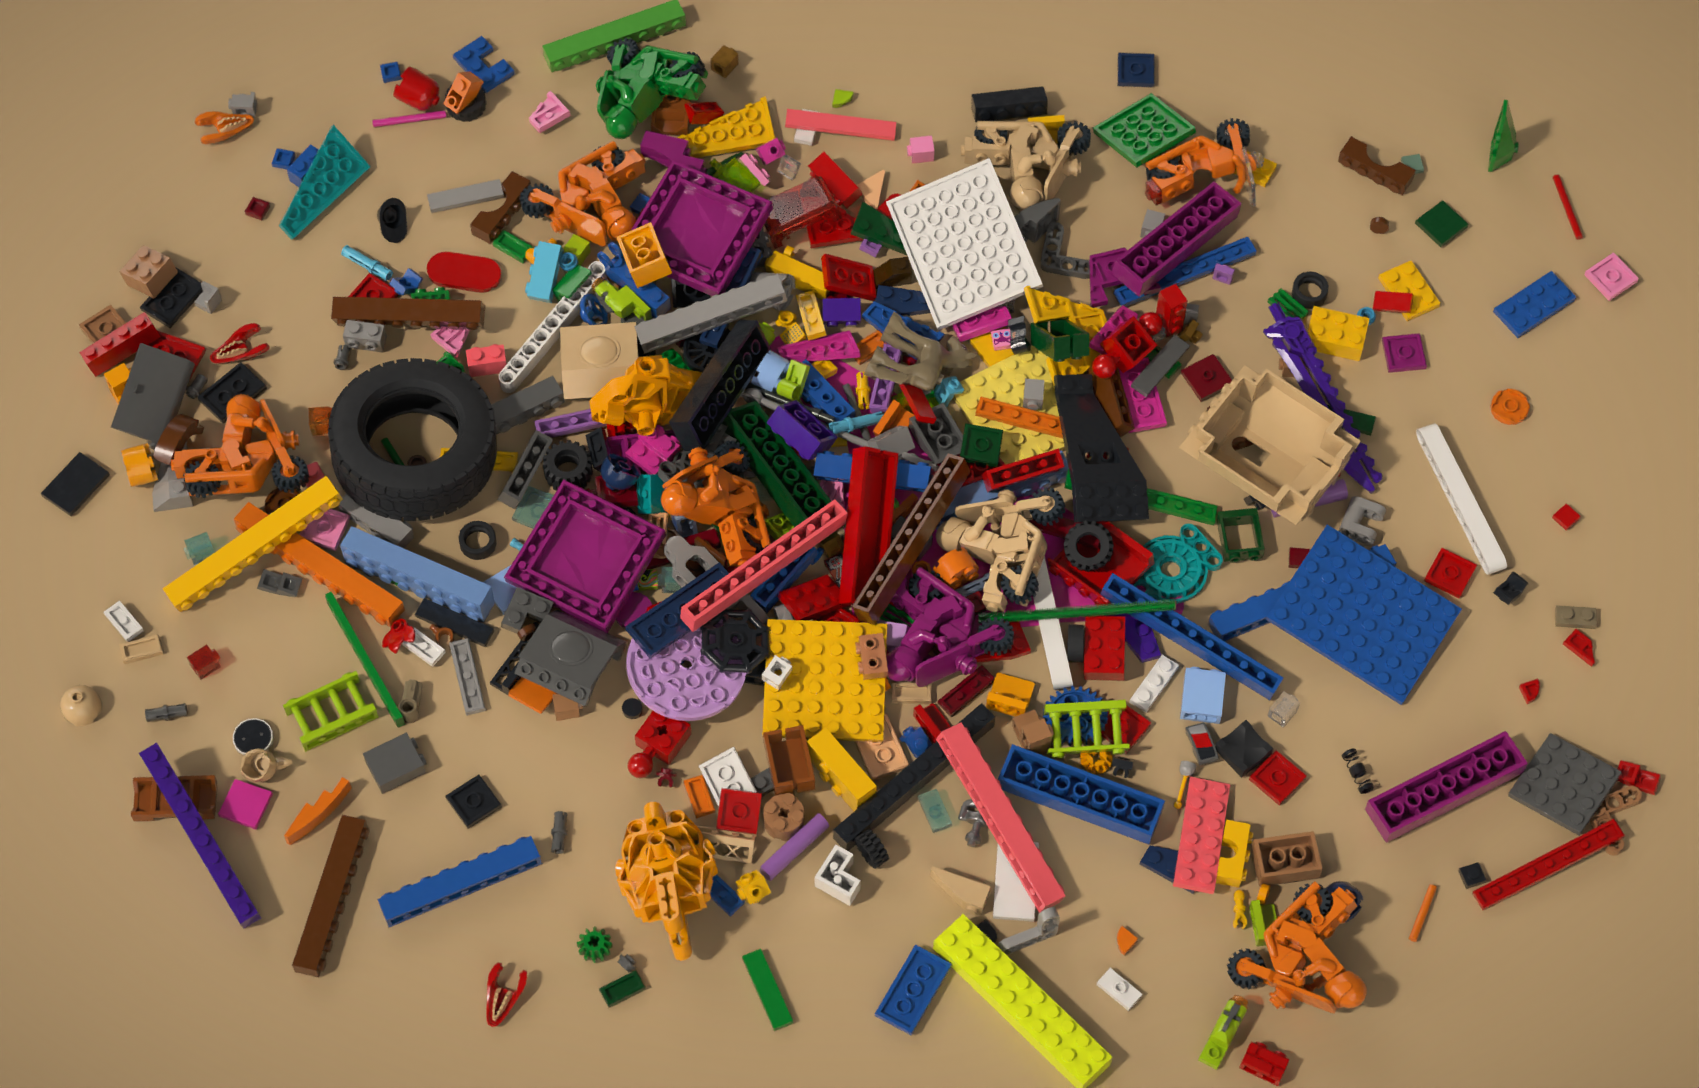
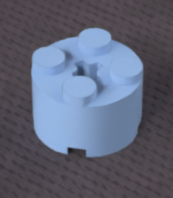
M769 350V353L764 356L756 370L758 375L753 376L751 383L777 394V385L782 378L786 377L790 361Z

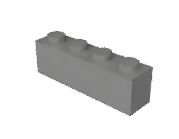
M347 494L338 505L340 512L349 514L350 520L371 535L401 548H405L414 538L413 528L406 521L402 522L390 519L389 516L385 518L376 515V512L372 513L364 509V506L358 505Z

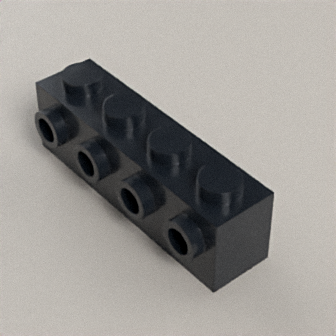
M1044 86L972 94L971 109L975 122L1046 115L1048 108V99Z

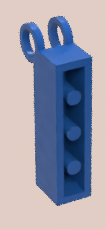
M614 242L608 244L610 251L615 256L612 260L602 251L597 253L598 259L605 267L606 275L620 288L627 285L651 309V314L654 318L666 314L671 309L670 297L653 282L639 288L636 287L623 253Z
M812 547L760 584L751 593L750 597L767 614L780 600L778 598L779 592L790 588L810 564L814 565L821 558L824 549L819 547L816 550L815 547Z

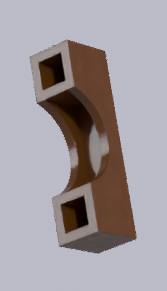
M1352 136L1340 151L1338 162L1344 167L1356 171L1359 175L1365 176L1376 184L1382 185L1403 196L1412 183L1416 171L1401 162L1391 166H1382L1374 163L1367 154V144Z
M511 171L502 183L503 195L506 197L505 203L494 211H480L470 224L472 235L491 244L499 236L503 227L510 223L514 213L520 210V194L524 188L528 190L531 181Z

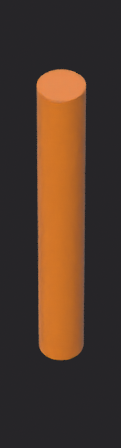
M1430 884L1409 936V940L1413 942L1417 941L1437 889L1435 885Z

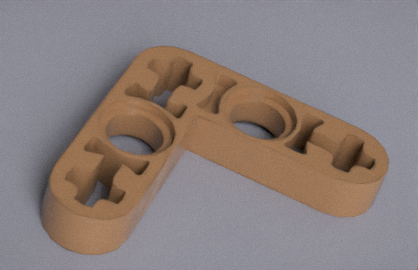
M1628 786L1608 794L1601 804L1604 807L1599 810L1598 814L1595 813L1590 820L1593 829L1601 823L1612 820L1610 815L1637 805L1641 799V791L1635 786ZM1629 793L1631 795H1635L1634 800L1632 797H1629L1625 799V801H1623V799L1626 798ZM1608 800H1617L1619 806L1615 808L1611 807L1608 804ZM1623 839L1614 843L1618 844L1617 848L1614 846L1610 847L1609 845L1604 850L1609 855L1620 854L1624 847Z

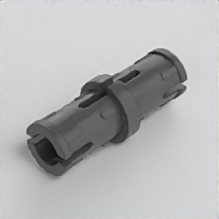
M186 703L172 706L166 704L159 708L145 709L147 722L161 719L167 721L170 718L187 716L188 714Z
M563 811L554 813V827L551 829V835L553 836L551 852H555V854L564 853L565 836H567V813L564 812L563 815Z

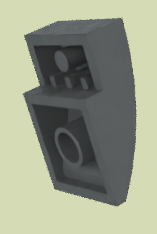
M1059 198L1039 202L1014 216L1025 242L1029 239L1035 243L1047 232V228L1051 223L1059 220L1061 203Z

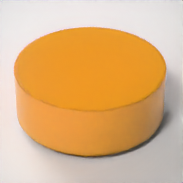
M1261 884L1257 900H1260V904L1263 905L1266 904L1271 886L1268 884Z

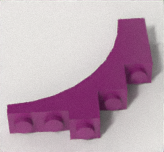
M645 131L640 144L643 157L655 160L666 167H669L671 162L675 160L705 174L707 173V168L704 167V160L690 157L691 148H689L688 140Z

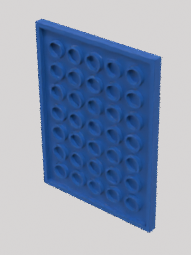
M1327 524L1266 617V620L1402 705L1462 609Z

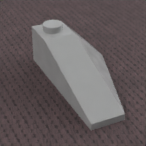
M187 442L185 443L182 450H188ZM161 462L157 475L158 481L155 482L152 492L154 512L193 507V498L189 496L184 478L177 479L175 471L171 470V465Z

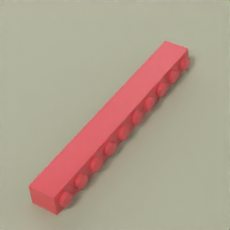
M834 499L682 606L681 620L694 632L845 525L847 512Z
M961 722L942 731L936 739L1039 913L1060 903L1065 897L1062 885L1056 881L1053 870L1050 866H1047L1041 850L1035 846L1032 835L1029 831H1026L1020 815L1013 809L1011 800L1004 794L999 780L995 779L990 765L983 759L980 748L971 739L969 730Z

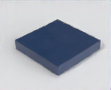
M1118 53L1117 86L1154 88V54Z

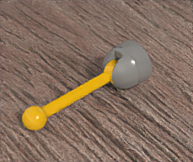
M1181 761L1179 770L1183 780L1177 801L1174 803L1176 809L1182 807L1181 799L1188 777L1193 776L1197 765L1189 761Z

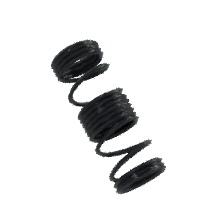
M1352 748L1342 754L1343 760L1354 756L1357 753L1356 749ZM1356 756V757L1352 758L1351 760H1345V761H1349V762H1348V764H1349L1351 761L1358 759L1360 756ZM1357 763L1351 767H1348L1347 764L1352 778H1355L1354 782L1360 784L1358 787L1360 794L1368 793L1374 789L1373 783L1369 782L1371 779L1361 783L1356 782L1357 778L1367 773L1363 763Z

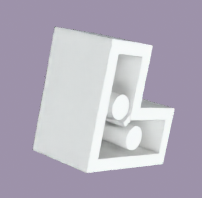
M835 844L815 876V887L849 906L861 888V880L847 873L853 864V854Z

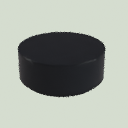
M635 698L625 700L622 705L623 715L628 719L638 718L642 714L641 702Z

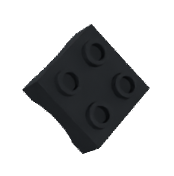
M1247 720L1243 721L1230 734L1216 742L1215 745L1219 755L1241 778L1268 758L1273 751V747L1257 734Z

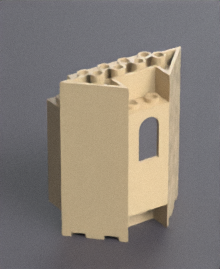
M1244 365L1231 383L1224 385L1219 398L1215 397L1212 400L1211 408L1201 414L1200 422L1197 425H1192L1188 431V437L1179 448L1285 519L1297 525L1300 520L1303 521L1307 518L1308 514L1311 515L1313 513L1316 503L1331 484L1334 486L1338 480L1339 473L1344 470L1351 458L1350 455L1358 447L1361 440L1342 429L1344 422L1342 417L1273 372L1265 369L1262 374H1258ZM1236 437H1245L1270 455L1259 467L1232 448V441Z

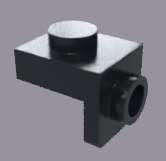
M1513 571L1507 580L1499 585L1493 593L1501 601L1510 605L1521 596L1528 582Z

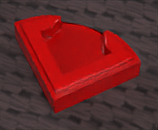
M1538 678L1520 684L1519 689L1527 704L1536 699L1540 688Z

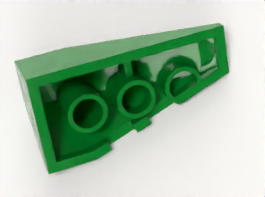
M1508 100L1503 101L1491 140L1488 172H1493L1512 160L1513 154L1518 151L1519 142H1516V131Z

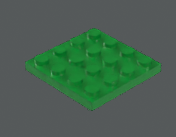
M1150 93L1094 126L1093 132L1138 168L1195 134L1196 129L1177 112Z

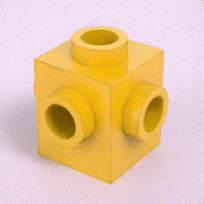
M758 870L746 873L739 880L735 881L738 887L736 892L739 898L745 900L750 905L760 902L763 897L771 893L764 876Z

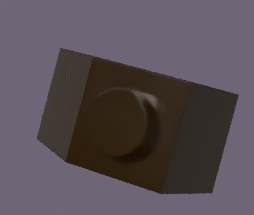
M908 256L889 259L873 270L875 289H878L879 285L894 287L911 284L912 272Z

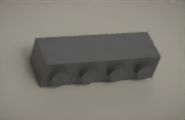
M554 376L548 377L491 405L495 416L496 435L505 433L518 424H524L535 416H541L545 411L557 408L565 402L563 391Z
M538 430L534 432L497 500L515 509L552 443V438Z

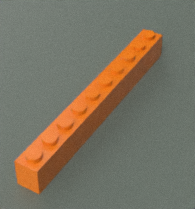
M248 502L234 518L236 530L242 534L267 517L268 514ZM294 533L288 541L281 542L270 552L273 555L278 554L281 556L282 560L287 564L295 565L302 574L312 576L316 583L326 585L329 591H332L335 595H341L348 604H355L364 614L372 615L381 625L386 624L391 627L393 622L405 611L403 601L298 533Z

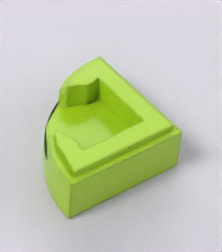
M835 89L832 108H839L850 102L853 98V92Z

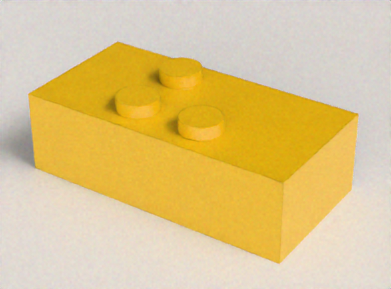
M826 727L807 741L811 762L818 769L820 777L824 782L828 781L834 794L837 797L841 796L853 811L857 810L876 793L877 786Z

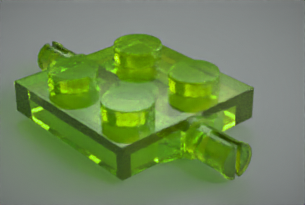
M735 157L729 163L723 165L715 158L709 163L717 170L712 177L750 193L760 186L759 180Z

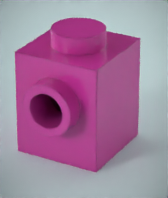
M774 138L755 149L762 163L767 165L785 155L784 150H786V147L782 140Z

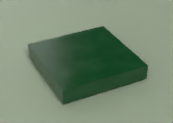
M1443 200L1415 221V224L1439 247H1443L1468 228L1469 225Z
M965 423L960 457L965 458L968 463L998 467L1003 430Z

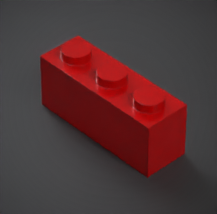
M824 151L808 165L811 170L809 173L816 182L820 180L823 183L821 187L827 194L831 192L834 195L832 199L839 206L843 205L847 209L862 196L863 193L859 187Z
M1177 284L1159 291L1156 314L1162 319L1161 331L1166 338L1171 335H1177L1183 330L1188 300Z

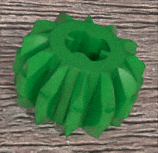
M594 927L593 931L590 932L586 928V935L580 934L579 939L581 941L577 942V947L580 948L578 950L579 954L584 955V960L586 961L591 957L594 963L596 958L603 961V954L610 955L609 949L613 946L612 942H610L611 936L609 934L605 935L604 929L598 932L597 927ZM596 943V945L598 944V946L594 947L591 944Z

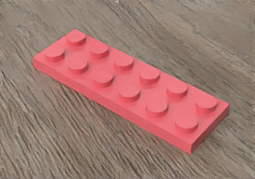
M1190 777L1173 887L1214 894L1230 784Z

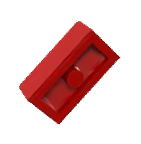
M716 102L685 103L684 105L689 122L692 125L709 124V122L724 115V111Z

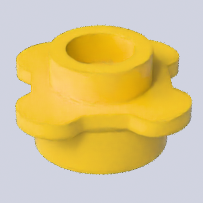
M788 310L780 311L779 318L775 324L777 327L782 326L787 329L794 323L797 316Z

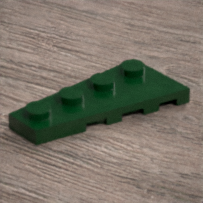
M862 202L851 235L907 255L894 221Z

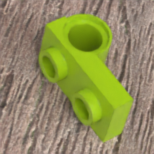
M791 359L786 377L780 380L777 385V394L799 402L810 366Z

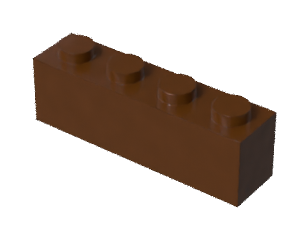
M1116 366L1113 376L1102 379L1097 377L1093 373L1092 367H1090L1088 372L1092 374L1094 395L1117 433L1122 437L1133 430L1135 426L1119 369Z

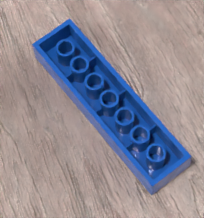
M1013 744L998 777L1002 790L1148 845L1151 842L1165 803L1163 799Z

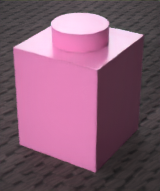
M932 136L910 138V145L907 146L908 157L911 156L912 164L934 161Z

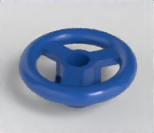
M584 295L580 302V316L582 320L589 325L607 324L608 313L600 304L596 295ZM594 302H596V303L598 304V306H599L600 309H601V312H600V311L598 310V308L595 306V303H594ZM596 318H600L602 322L596 323L593 320Z

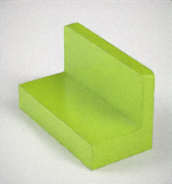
M1253 900L1249 910L1256 947L1266 946L1264 931L1277 919L1274 904L1260 905V900Z

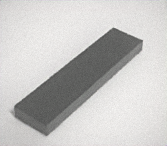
M1174 335L1132 382L1131 387L1147 397L1185 354L1190 345Z

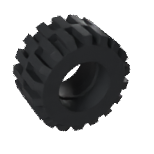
M567 440V443L559 441L558 445L553 444L552 449H547V455L543 457L545 479L549 486H553V489L557 491L563 480L578 487L585 488L587 486V482L591 481L593 469L590 453L588 450L586 451L584 445L580 446L579 442L575 441V443H572L571 440ZM567 462L578 465L574 470L568 472L558 469L560 465Z
M1083 521V523L1075 524L1076 526L1071 527L1069 533L1066 534L1064 551L1071 565L1086 572L1097 571L1099 568L1106 566V563L1110 561L1113 555L1114 546L1108 529L1095 521ZM1086 535L1095 536L1101 544L1099 553L1091 558L1083 557L1077 550L1079 539Z

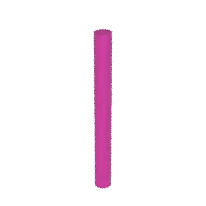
M446 111L372 120L373 127L446 118Z

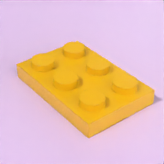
M1412 260L1379 274L1378 279L1387 292L1412 293L1414 295L1411 313H1402L1406 321H1410L1440 307L1439 300Z

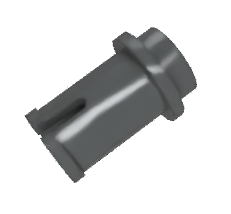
M339 345L337 357L334 359L335 368L345 370L348 367V357L351 350L349 346L343 345L342 349V345Z
M197 374L191 385L187 386L186 395L192 399L200 395L199 392L208 381L207 378Z

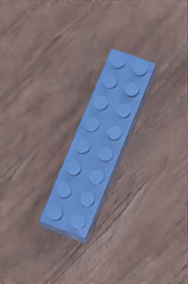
M351 526L340 544L344 561L350 568L361 569L365 574L377 576L388 584L394 581L398 583L397 586L401 590L412 591L422 599L428 598L434 603L449 607L451 610L465 614L476 621L479 620L484 623L495 604L490 585Z

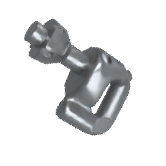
M968 799L963 802L958 819L973 824L972 830L967 833L965 840L968 842V846L975 847L981 841L979 833L981 827H986L987 824L979 811L969 810L970 807H977L972 799Z

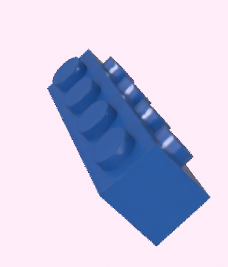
M805 359L802 363L809 365L810 370L801 398L806 403L809 402L813 409L815 407L823 410V413L835 417V422L842 421L846 417L855 418V410Z

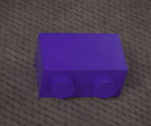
M861 298L823 299V324H827V327H838V324H846V327H856L857 324H861Z

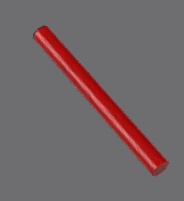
M1554 175L1552 178L1576 240H1580L1583 238L1564 185L1560 175Z

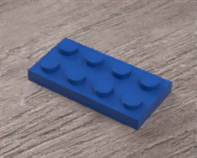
M1550 271L1495 307L1493 312L1519 338L1574 302L1576 296Z
M915 944L876 1010L875 1016L912 1035L952 964Z

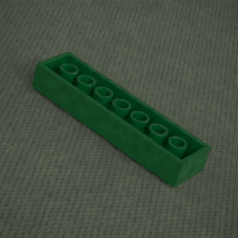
M757 401L732 408L722 424L728 426L725 433L737 439L736 443H740L739 447L743 446L745 448L743 451L748 452L746 457H750V461H748L750 463L749 467L794 527L831 502L830 498L791 446L785 442L782 436L771 430V427L767 424L769 417Z

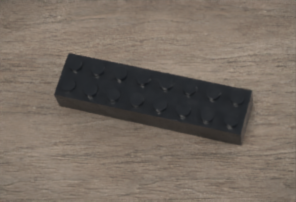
M757 320L737 321L670 419L669 423L684 451H691L697 447L706 448L757 372L756 370L764 356L771 350Z

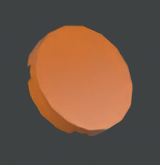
M1512 388L1498 391L1493 396L1490 405L1491 413L1495 419L1507 425H1515L1522 422L1527 417L1530 408L1526 396Z

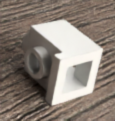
M775 655L763 672L762 680L780 690L782 684L792 671L791 662L785 657L781 656L779 658ZM780 670L782 674L778 676L775 674V671Z

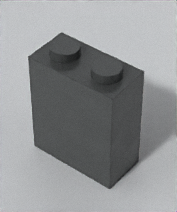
M407 732L363 753L365 762L382 794L426 773L424 767L427 765L423 754L418 755L416 751L418 745L414 737L409 738Z

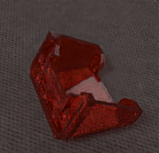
M815 175L810 177L808 181L767 199L772 201L773 210L763 226L774 249L783 246L782 240L785 237L788 240L791 234L821 220L825 223L828 221L827 218H832L834 222L842 219V215L824 178Z

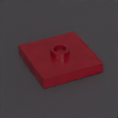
M1214 354L1181 370L1182 376L1200 402L1220 393L1226 383L1230 384L1232 381Z

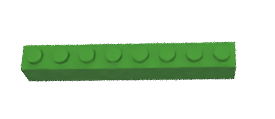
M672 0L542 46L543 55L551 73L561 71L566 67L578 65L583 61L595 59L606 54L610 50L609 47H614L613 43H619L620 39L624 41V38H628V40L631 38L638 43L658 35H663L666 32L680 29L686 26L685 13L679 1Z

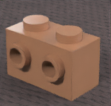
M883 633L859 636L858 642L855 643L856 654H860L861 662H858L859 674H863V680L887 677L888 667Z

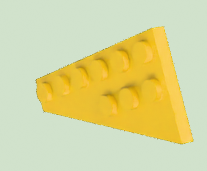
M766 96L760 98V101L754 104L749 103L745 105V108L739 111H732L709 122L707 126L694 129V132L676 138L688 140L689 148H691L690 157L694 158L755 149L775 138Z

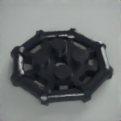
M725 609L700 627L702 631L700 653L705 655L719 669V672H744L750 674L763 660L770 657V627L764 625L751 612L752 610ZM729 617H733V618H743V619H742V620H730ZM720 620L724 621L723 626L719 628L714 627ZM748 620L757 628L756 630L748 627ZM710 634L715 635V643L710 644ZM734 636H737V639L741 640V642L735 644L731 640ZM757 636H761V646L756 645ZM713 651H719V654L722 657H724L723 662L713 653ZM753 651L756 652L758 655L749 662L748 657ZM729 660H741L742 664H728Z

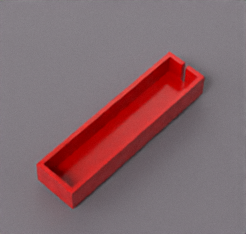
M867 446L853 449L838 604L853 606L890 547L899 453L886 450L880 451L881 449Z

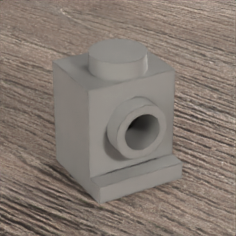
M251 92V95L232 94V99L229 98L228 107L232 110V114H247L255 118L258 103L255 92Z

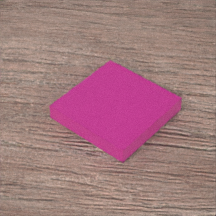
M235 779L218 816L256 830L273 793Z

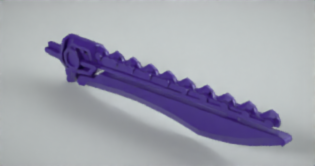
M1273 303L1268 308L1276 323L1269 326L1268 329H1264L1263 333L1267 338L1273 340L1272 346L1282 357L1303 393L1328 408L1299 357L1303 359L1332 411L1344 419L1342 428L1358 439L1360 431L1350 426L1353 423V417L1343 412L1346 409L1345 403L1336 399L1338 389L1329 385L1331 375L1321 370L1324 367V361L1314 356L1317 353V349L1302 319L1299 317H1286L1280 304ZM1360 442L1355 449L1356 453L1353 451L1350 455L1351 458L1344 470L1363 488L1369 491L1370 494H1373L1375 487L1359 460L1362 461L1372 481L1376 484L1382 480V474L1373 470L1372 467L1375 466V461L1365 455L1367 445Z

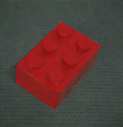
M1085 616L1084 680L1124 681L1125 616Z

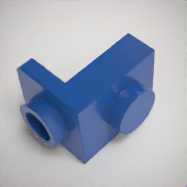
M409 268L403 277L392 278L389 284L395 288L394 291L396 293L409 295L415 293L423 278L413 269Z
M910 726L899 737L901 742L907 744L915 758H918L932 746V743L921 727Z

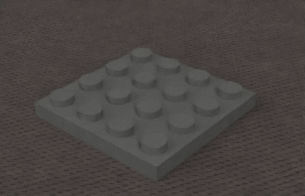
M1550 733L1525 771L1509 791L1508 797L1580 836L1620 778L1622 772Z

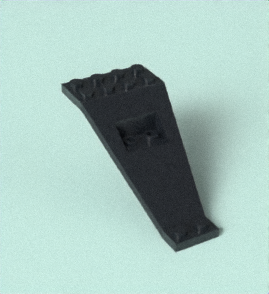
M1092 374L1055 375V397L1072 483L1074 523H1083V521L1149 520L1147 480L1095 397ZM1086 453L1089 455V459L1085 458ZM1103 453H1106V459L1103 457Z

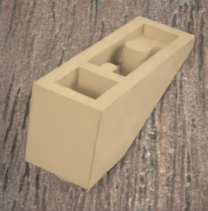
M932 866L930 877L962 909L971 915H982L991 886Z

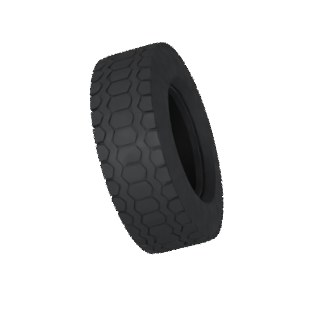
M407 358L396 360L397 363L394 360L385 362L383 367L380 364L370 368V372L366 370L358 375V378L355 377L348 383V386L337 397L331 410L328 437L332 466L341 487L354 502L361 507L364 506V509L372 513L376 512V515L385 518L389 516L390 519L401 521L402 517H404V521H416V518H418V521L430 520V516L434 519L444 516V512L447 515L456 511L457 507L459 509L462 508L469 501H472L485 487L492 475L496 461V422L488 396L481 389V386L468 374L440 361L436 363V360L424 359L423 362L422 358H410V362H408ZM408 413H423L435 416L449 424L457 434L453 446L442 457L430 463L417 466L391 463L377 455L369 445V442L374 432L383 423L391 418Z

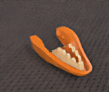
M216 111L202 113L195 119L197 126L214 125L217 128L218 133L208 134L201 138V143L205 145L224 141L250 127L254 122V118L251 115L228 114Z

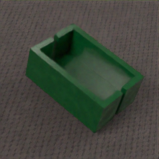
M1068 319L1050 321V332H1048V322L1031 323V345L1055 362H1062L1070 357L1071 359L1078 360L1082 359V356H1089V333Z

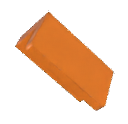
M893 400L873 432L875 436H878L896 426H908L909 428V418L913 417L914 414L905 410L899 402Z

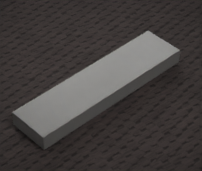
M500 179L427 194L431 213L504 198Z
M469 639L450 642L449 645L466 716L486 711Z

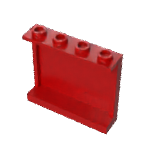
M1096 522L1108 529L1113 539V555L1110 561L1106 563V566L1099 568L1097 571H1081L1071 565L1063 549L1053 560L1051 558L1047 559L1048 569L1054 576H1060L1069 587H1075L1083 597L1093 600L1097 607L1098 605L1101 606V604L1102 606L1103 604L1111 606L1109 600L1100 594L1112 573L1134 585L1154 564V555L1110 522ZM1077 543L1078 552L1086 558L1096 556L1101 548V544L1096 549Z

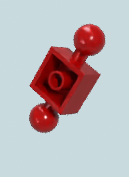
M1146 312L1139 318V321L1132 316L1122 322L1099 343L1107 354H1101L1093 360V373L1099 378L1106 379L1113 376L1116 366L1122 373L1135 367L1157 346L1150 336L1158 334L1162 329L1161 317L1154 312Z
M652 711L635 734L636 746L644 751L630 757L627 765L629 773L636 778L649 776L653 770L652 759L654 757L670 765L691 736V724L686 721L671 719Z

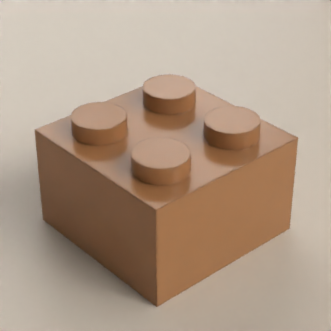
M144 245L119 271L127 286L152 298H155L178 273L170 257Z

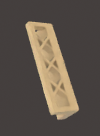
M696 825L701 830L704 839L707 838L710 842L715 843L713 845L716 854L713 855L714 858L752 864L757 834ZM719 844H726L730 851L723 854L715 847ZM739 847H748V857L740 856L736 850Z

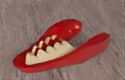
M250 323L236 330L225 343L210 355V360L215 364L248 360L267 352L270 346L264 343L249 351L246 345L247 338L261 330L259 324Z
M498 962L492 967L487 982L486 1019L489 1026L497 1027L518 1000L526 986V970L519 974L520 979L517 990H509L500 987L497 983L500 972L503 970L502 963Z

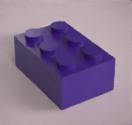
M797 400L778 405L767 421V424L774 433L782 436L789 446L794 447L799 452V455L807 460L816 458L817 453L829 451L838 438Z

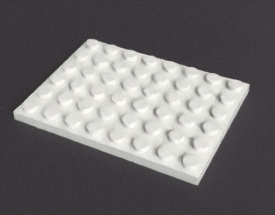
M990 158L886 201L938 331L1025 295L1024 288L1026 286H1030V288L1035 290L1043 287Z

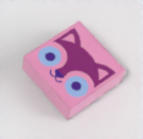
M1010 329L991 331L994 351L1011 348Z

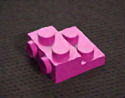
M657 424L653 434L648 436L638 435V440L625 455L648 474H658L660 464L664 461L671 462L675 454L680 451V442L676 437L672 435L668 437L664 434L665 430Z

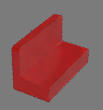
M934 703L925 708L921 704L914 707L913 717L934 744L939 734L951 726Z

